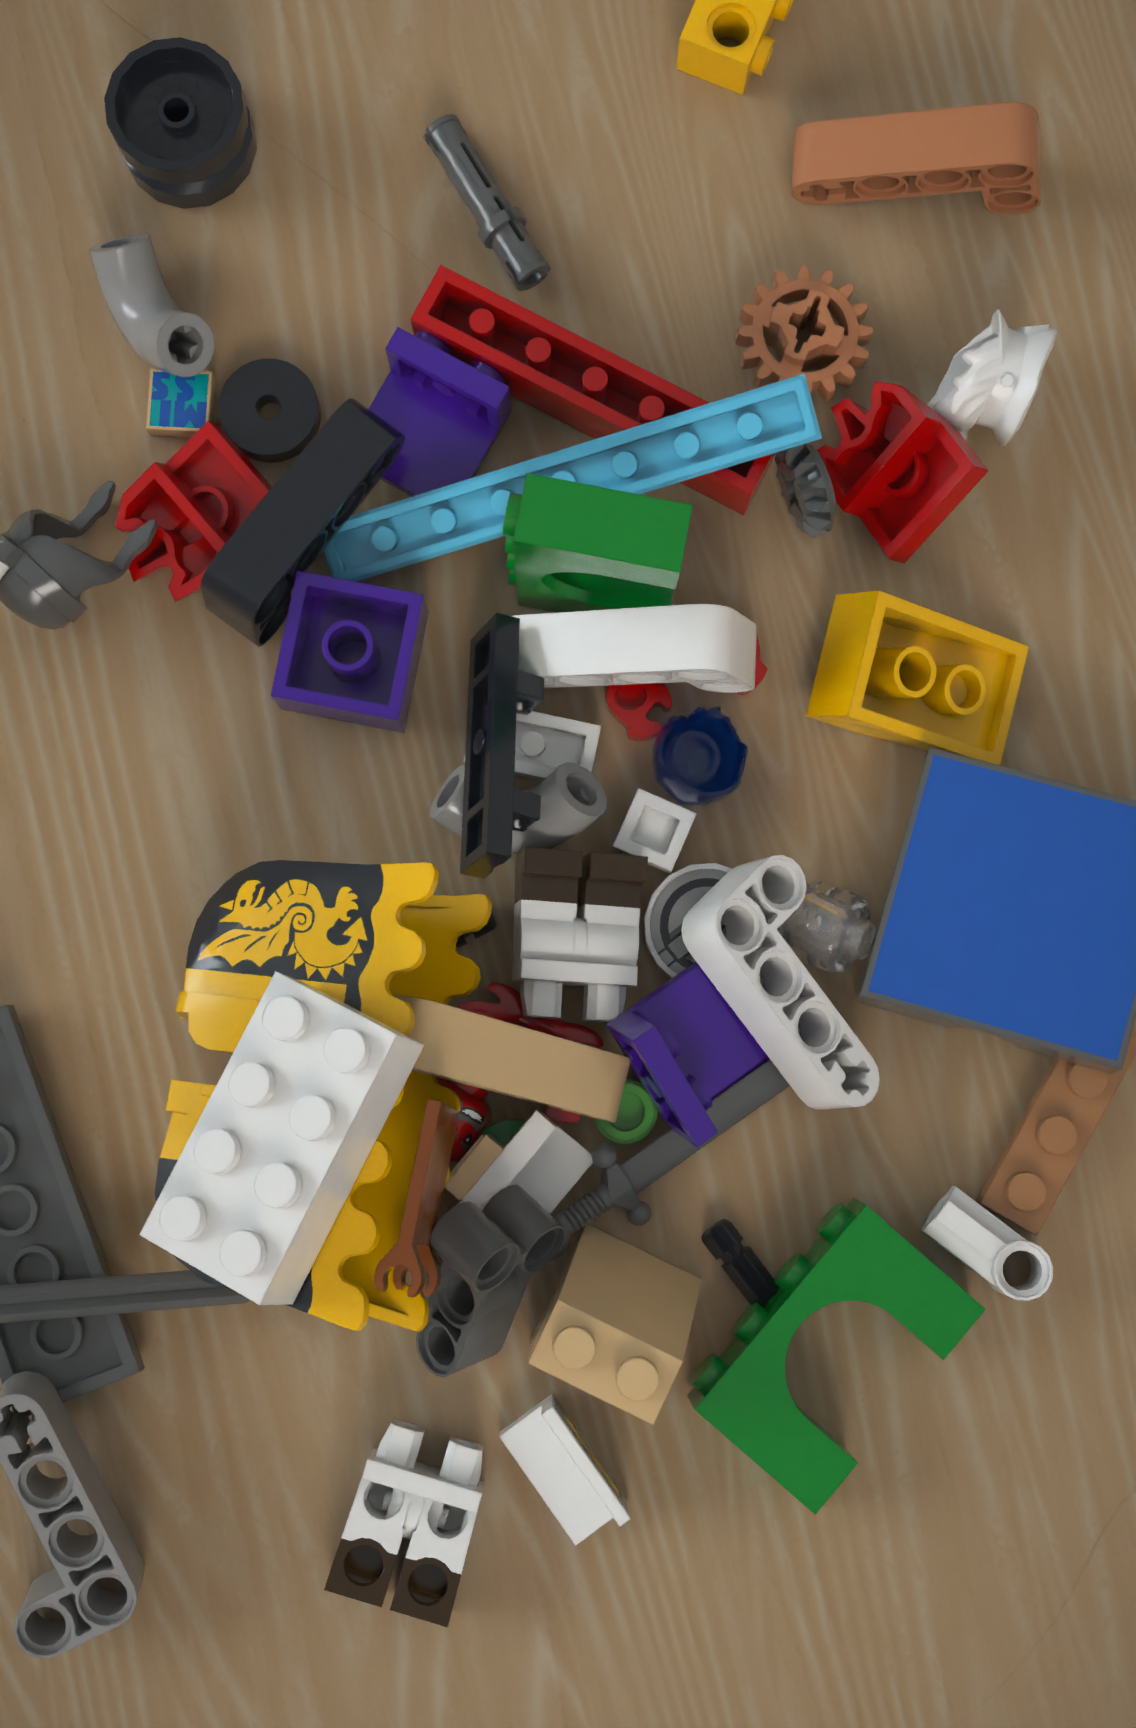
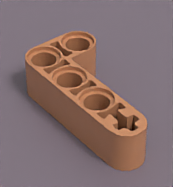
M1001 102L805 123L794 131L792 196L802 203L826 205L981 191L984 205L994 213L1012 215L1027 213L1036 209L1041 203L1043 140L1038 112L1033 106L1026 103Z

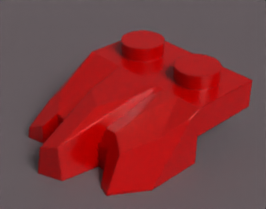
M876 381L871 390L872 407L869 411L849 398L831 407L841 434L840 444L835 449L824 444L817 449V452L827 468L833 485L835 500L842 511L858 516L889 560L905 564L989 470L949 421L902 385Z
M207 421L166 464L154 462L122 494L114 526L122 532H130L141 527L149 520L154 519L157 521L158 529L152 543L132 561L129 571L133 582H136L166 567H170L174 574L168 588L175 602L201 590L202 577L213 558L272 488L217 423Z

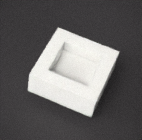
M638 788L612 849L626 855L647 856L649 865L670 874L697 813Z

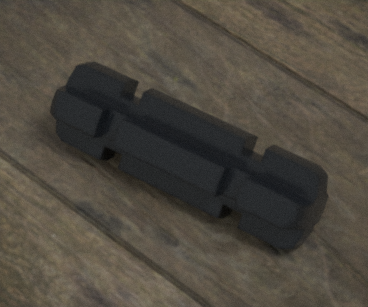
M722 1219L704 1232L701 1236L702 1242L716 1260L721 1258L724 1262L721 1267L748 1303L752 1305L757 1302L760 1306L764 1307L778 1292L780 1287L774 1283V1278L753 1250L747 1246L744 1248L741 1244L744 1238L730 1221Z

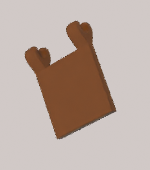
M427 1099L398 1242L379 1262L375 1270L374 1284L378 1291L384 1292L387 1290L388 1274L394 1267L393 1283L396 1289L404 1290L407 1271L409 1270L412 1281L407 1291L408 1297H416L422 1291L425 1284V1270L428 1273V1283L424 1290L425 1295L431 1296L434 1294L441 1283L440 1266L435 1252L431 1248L430 1237L438 1221L460 1114L459 1111L441 1101Z

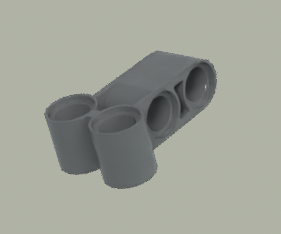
M511 1185L502 1189L491 1198L483 1211L470 1201L462 1202L452 1207L442 1216L431 1233V1248L443 1259L440 1268L441 1283L438 1290L429 1297L428 1323L421 1332H417L416 1343L421 1361L435 1376H449L499 1353L532 1273H536L546 1267L560 1252L567 1236L566 1228L522 1187Z

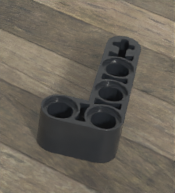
M350 398L346 400L333 413L213 558L201 580V591L206 609L258 647L268 642L288 615L291 601L290 590L294 586L296 572H306L389 470L404 445V434L355 399Z

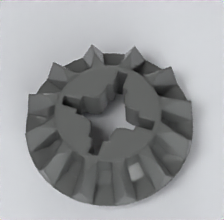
M807 443L777 452L775 456V462L778 467L776 476L781 484V495L785 498L789 514L794 516L797 527L812 538L830 532L833 517L836 513V500L829 473L821 456L813 446L807 445Z

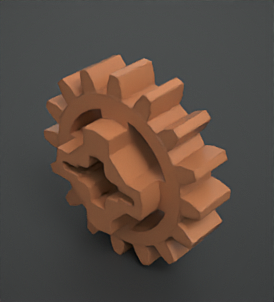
M801 265L797 280L790 281L781 269L775 272L772 283L773 290L761 283L755 286L752 296L755 304H743L739 320L745 326L737 329L735 345L748 347L742 353L740 360L741 368L751 369L757 366L759 369L753 386L760 388L766 386L769 382L776 383L805 374L810 394L812 391H818L820 397L825 402L832 400L834 395L835 382L846 389L853 384L856 377L853 368L863 369L869 352L861 346L869 344L873 335V327L859 324L864 320L868 311L867 303H857L854 305L849 303L854 289L853 284L849 282L837 290L831 286L833 271L827 269L822 274L820 280L816 281L811 280L808 266ZM799 301L789 306L786 305L789 302ZM829 311L835 316L840 326L834 324ZM812 320L813 323L809 331L811 336L807 343H803L800 352L795 353L794 350L798 341L796 336L800 330H804L807 321ZM766 345L774 348L780 363L770 354ZM816 366L823 367V369L817 371L804 372Z

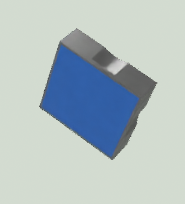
M929 747L858 1003L946 1028L956 1027L983 1031L998 1036L1020 1049L1108 1074L1122 1070L1136 1019V800Z

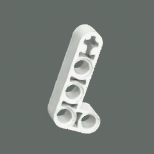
M685 604L512 616L520 618L518 669L543 677L544 688L687 682L699 689L711 692L738 693L755 689L757 625L727 606Z
M774 855L736 866L722 877L684 917L681 931L682 939L688 952L798 1097L808 1107L822 1110L865 1106L873 1100L878 1091L880 1082L878 1067L870 1053L777 930L800 906L805 898L807 887L805 875L801 867L792 858L784 855ZM762 882L765 886L766 896L762 889ZM721 919L726 927V938L721 930ZM760 972H761V974H762V976H763V980H764V986H763V987H762V985H761V983H760V976H759ZM798 1023H799L800 1029H801V1037H800L799 1031H798Z

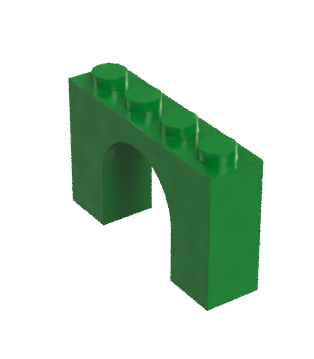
M526 473L522 495L514 493L509 495L503 525V535H506L505 552L508 553L506 569H510L508 584L517 586L518 605L556 613L671 605L673 591L676 589L681 570L693 504Z
M855 1198L847 1206L843 1203H838L824 1216L816 1229V1233L821 1237L805 1256L798 1252L781 1267L774 1279V1283L780 1287L778 1292L764 1307L756 1302L743 1312L732 1328V1334L736 1338L720 1357L712 1353L701 1362L689 1380V1384L693 1386V1389L687 1395L695 1411L815 1515L858 1462L844 1445L803 1411L790 1395L786 1383L785 1360L790 1341L802 1322L815 1311L832 1303L841 1301L870 1303L888 1312L917 1339L944 1360L986 1310L872 1209Z

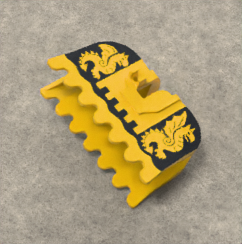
M290 860L258 862L237 872L227 880L209 899L197 919L188 946L184 990L179 992L176 1013L180 1016V1019L188 1021V1032L197 1045L212 1051L233 1054L275 971L309 984L408 1036L415 1025V1012L408 1002L393 997V995L416 997L447 1005L452 998L466 996L476 990L481 980L480 968L475 961L459 955L456 950V942L462 934L479 931L487 925L491 915L492 902L489 896L485 894L433 895L438 885L439 872L436 865L428 862L371 865ZM411 1071L294 1303L286 1306L354 1331H361L367 1324L368 1316L416 1332H421L427 1325L429 1302L422 1291L416 1297H408L407 1291L410 1286L407 1282L404 1290L396 1289L393 1283L395 1267L388 1274L387 1290L384 1292L378 1291L374 1284V1274L379 1262L398 1242L427 1099L441 1101L459 1112L461 1110L460 1099L453 1090L440 1085L436 1080V1076ZM171 1080L165 1111L173 1113L158 1162L155 1201L158 1200L216 1085ZM448 1167L445 1186L450 1178V1167ZM175 1256L179 1262L203 1281L231 1289Z

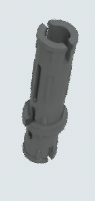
M448 114L438 118L427 127V134H424L423 138L439 159L465 205L476 219L480 227L478 235L486 248L493 249L500 258L518 291L528 290L536 286L547 277L548 274L546 272H549L551 268L529 237L525 229L527 221L518 207H512L507 198H505L480 154L467 137L457 116Z

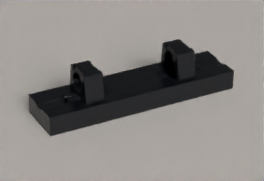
M497 612L470 640L460 874L483 879L490 875L496 866L505 863L512 857V830L526 831L529 826L540 819L541 811L540 795L514 788L516 713L528 715L539 703H542L544 700V678L518 669L520 618Z

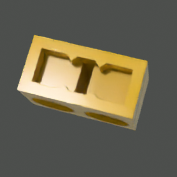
M695 0L679 39L676 69L743 95L752 73L759 76L764 74L776 40L768 36L775 19L781 22L786 21L794 0ZM729 37L737 40L741 45L726 47L717 42V40Z

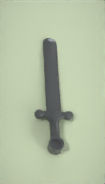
M768 1060L711 1100L713 1107L707 1110L706 1113L718 1133L699 1147H695L675 1133L673 1129H670L624 1163L618 1165L615 1148L608 1143L597 1144L592 1149L591 1157L593 1163L597 1167L602 1168L600 1184L594 1187L589 1194H585L584 1198H579L578 1202L575 1201L573 1205H569L568 1209H564L563 1212L553 1216L567 1231L565 1243L553 1260L561 1257L566 1252L570 1237L579 1231L580 1227L583 1228L585 1224L595 1220L596 1216H600L601 1212L604 1213L615 1205L627 1209V1218L631 1224L636 1226L645 1225L650 1220L652 1213L650 1206L646 1202L639 1200L637 1196L639 1192L790 1086L773 1062Z

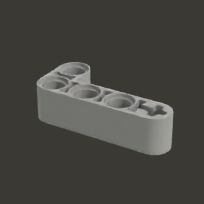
M24 1371L13 1374L4 1381L0 1388V1463L55 1567L43 1573L31 1583L15 1619L13 1633L16 1643L23 1652L34 1658L47 1659L75 1648L120 1626L128 1620L137 1604L145 1566L137 1546L54 1385L47 1377L37 1372ZM12 1404L14 1405L15 1409L18 1411V1412H16V1413H14V1414H13L12 1411L10 1410V1407H11ZM29 1409L33 1413L31 1420L25 1413ZM30 1437L32 1441L29 1444H26ZM45 1460L54 1461L63 1467L66 1471V1476L58 1479L49 1478L39 1471L36 1463ZM74 1519L85 1520L92 1524L96 1532L87 1536L78 1535L71 1531L66 1522ZM104 1577L115 1578L121 1581L125 1589L117 1592L106 1591L99 1586L96 1580ZM42 1607L53 1608L59 1611L64 1619L58 1621L46 1620L38 1614L36 1609Z

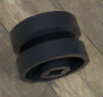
M178 37L153 40L130 52L114 70L104 97L106 122L137 185L158 202L183 209L210 206L233 194L249 175L257 147L254 123L246 105V98L241 83L228 60L207 44Z

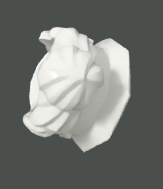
M996 309L990 326L953 356L949 369L940 383L936 395L932 397L927 405L949 421L965 440H967V432L974 424L991 428L1000 445L1005 446L1019 430L1038 390L1043 367L1058 336L1057 329L1049 327V324L1023 326L1019 327L1018 330L1008 328L1000 310Z

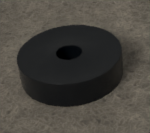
M259 359L241 366L228 378L219 398V417L224 431L245 456L256 461L276 463L299 455L314 438L319 429L321 408L313 384L304 372L283 360ZM276 403L281 406L277 416L271 419H265L260 416V410L264 405Z

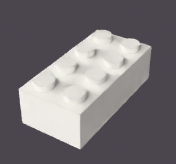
M275 971L139 1235L258 1305L293 1304L424 1044L309 984Z

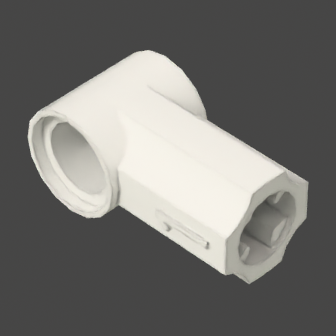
M952 1186L940 1198L920 1229L921 1232L986 1280L995 1291L1010 1298L1022 1301L1036 1299L1048 1290L1052 1282L1053 1265L1049 1255L1042 1247L1027 1241L956 1186ZM1023 1251L1031 1262L1030 1276L1023 1284L1010 1286L1005 1281L1003 1275V1264L1011 1253Z

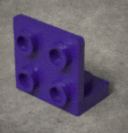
M697 962L606 1024L625 1057L630 1059L631 1067L668 1128L673 1129L675 1133L695 1147H699L718 1133L706 1113L707 1110L713 1107L711 1100L770 1060Z

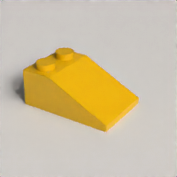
M879 590L837 594L806 717L858 734L926 751L931 747L1000 765L1029 646Z

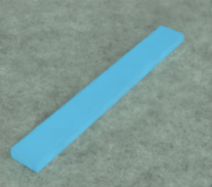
M801 374L352 515L324 548L332 577L357 582L506 536L503 535V525L510 493L522 495L526 473L635 494H644L823 439L806 376Z

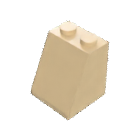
M585 1224L530 1338L528 1364L654 1425L684 1360L702 1279L591 1224Z

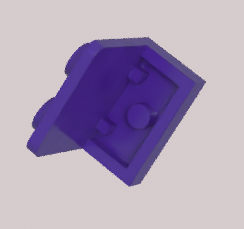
M397 327L385 348L391 371L370 405L369 410L405 436L404 445L398 457L381 480L413 497L475 477L511 413L510 387L504 384L505 378L489 365L473 361L470 366L449 355L450 349L447 345L433 335L418 331L416 336Z

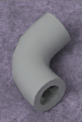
M132 234L110 239L92 246L89 249V254L104 299L121 334L134 351L144 361L158 370L176 376L191 377L204 371L213 357L215 349L214 335L209 325L200 316L182 311L175 303L163 279L150 235Z
M566 762L557 767L537 786L523 789L524 791L541 796L540 819L535 821L524 832L512 830V852L518 853L525 847L554 848L587 829L607 808V796L597 778L586 768L576 763ZM465 764L460 765L445 780L433 800L429 814L431 819L462 837Z

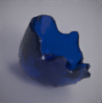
M704 706L697 707L688 717L674 715L668 718V721L660 729L652 747V764L656 782L665 789L671 798L681 804L705 806L722 800L739 787L748 755V747L745 743H742L736 733V729L731 724L730 718L721 712V707L715 706L708 709Z

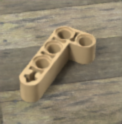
M393 995V997L408 1002L415 1012V1025L408 1037L424 1044L412 1069L413 1072L433 1075L582 1116L616 1123L630 1065L628 1057L442 1003L416 997Z

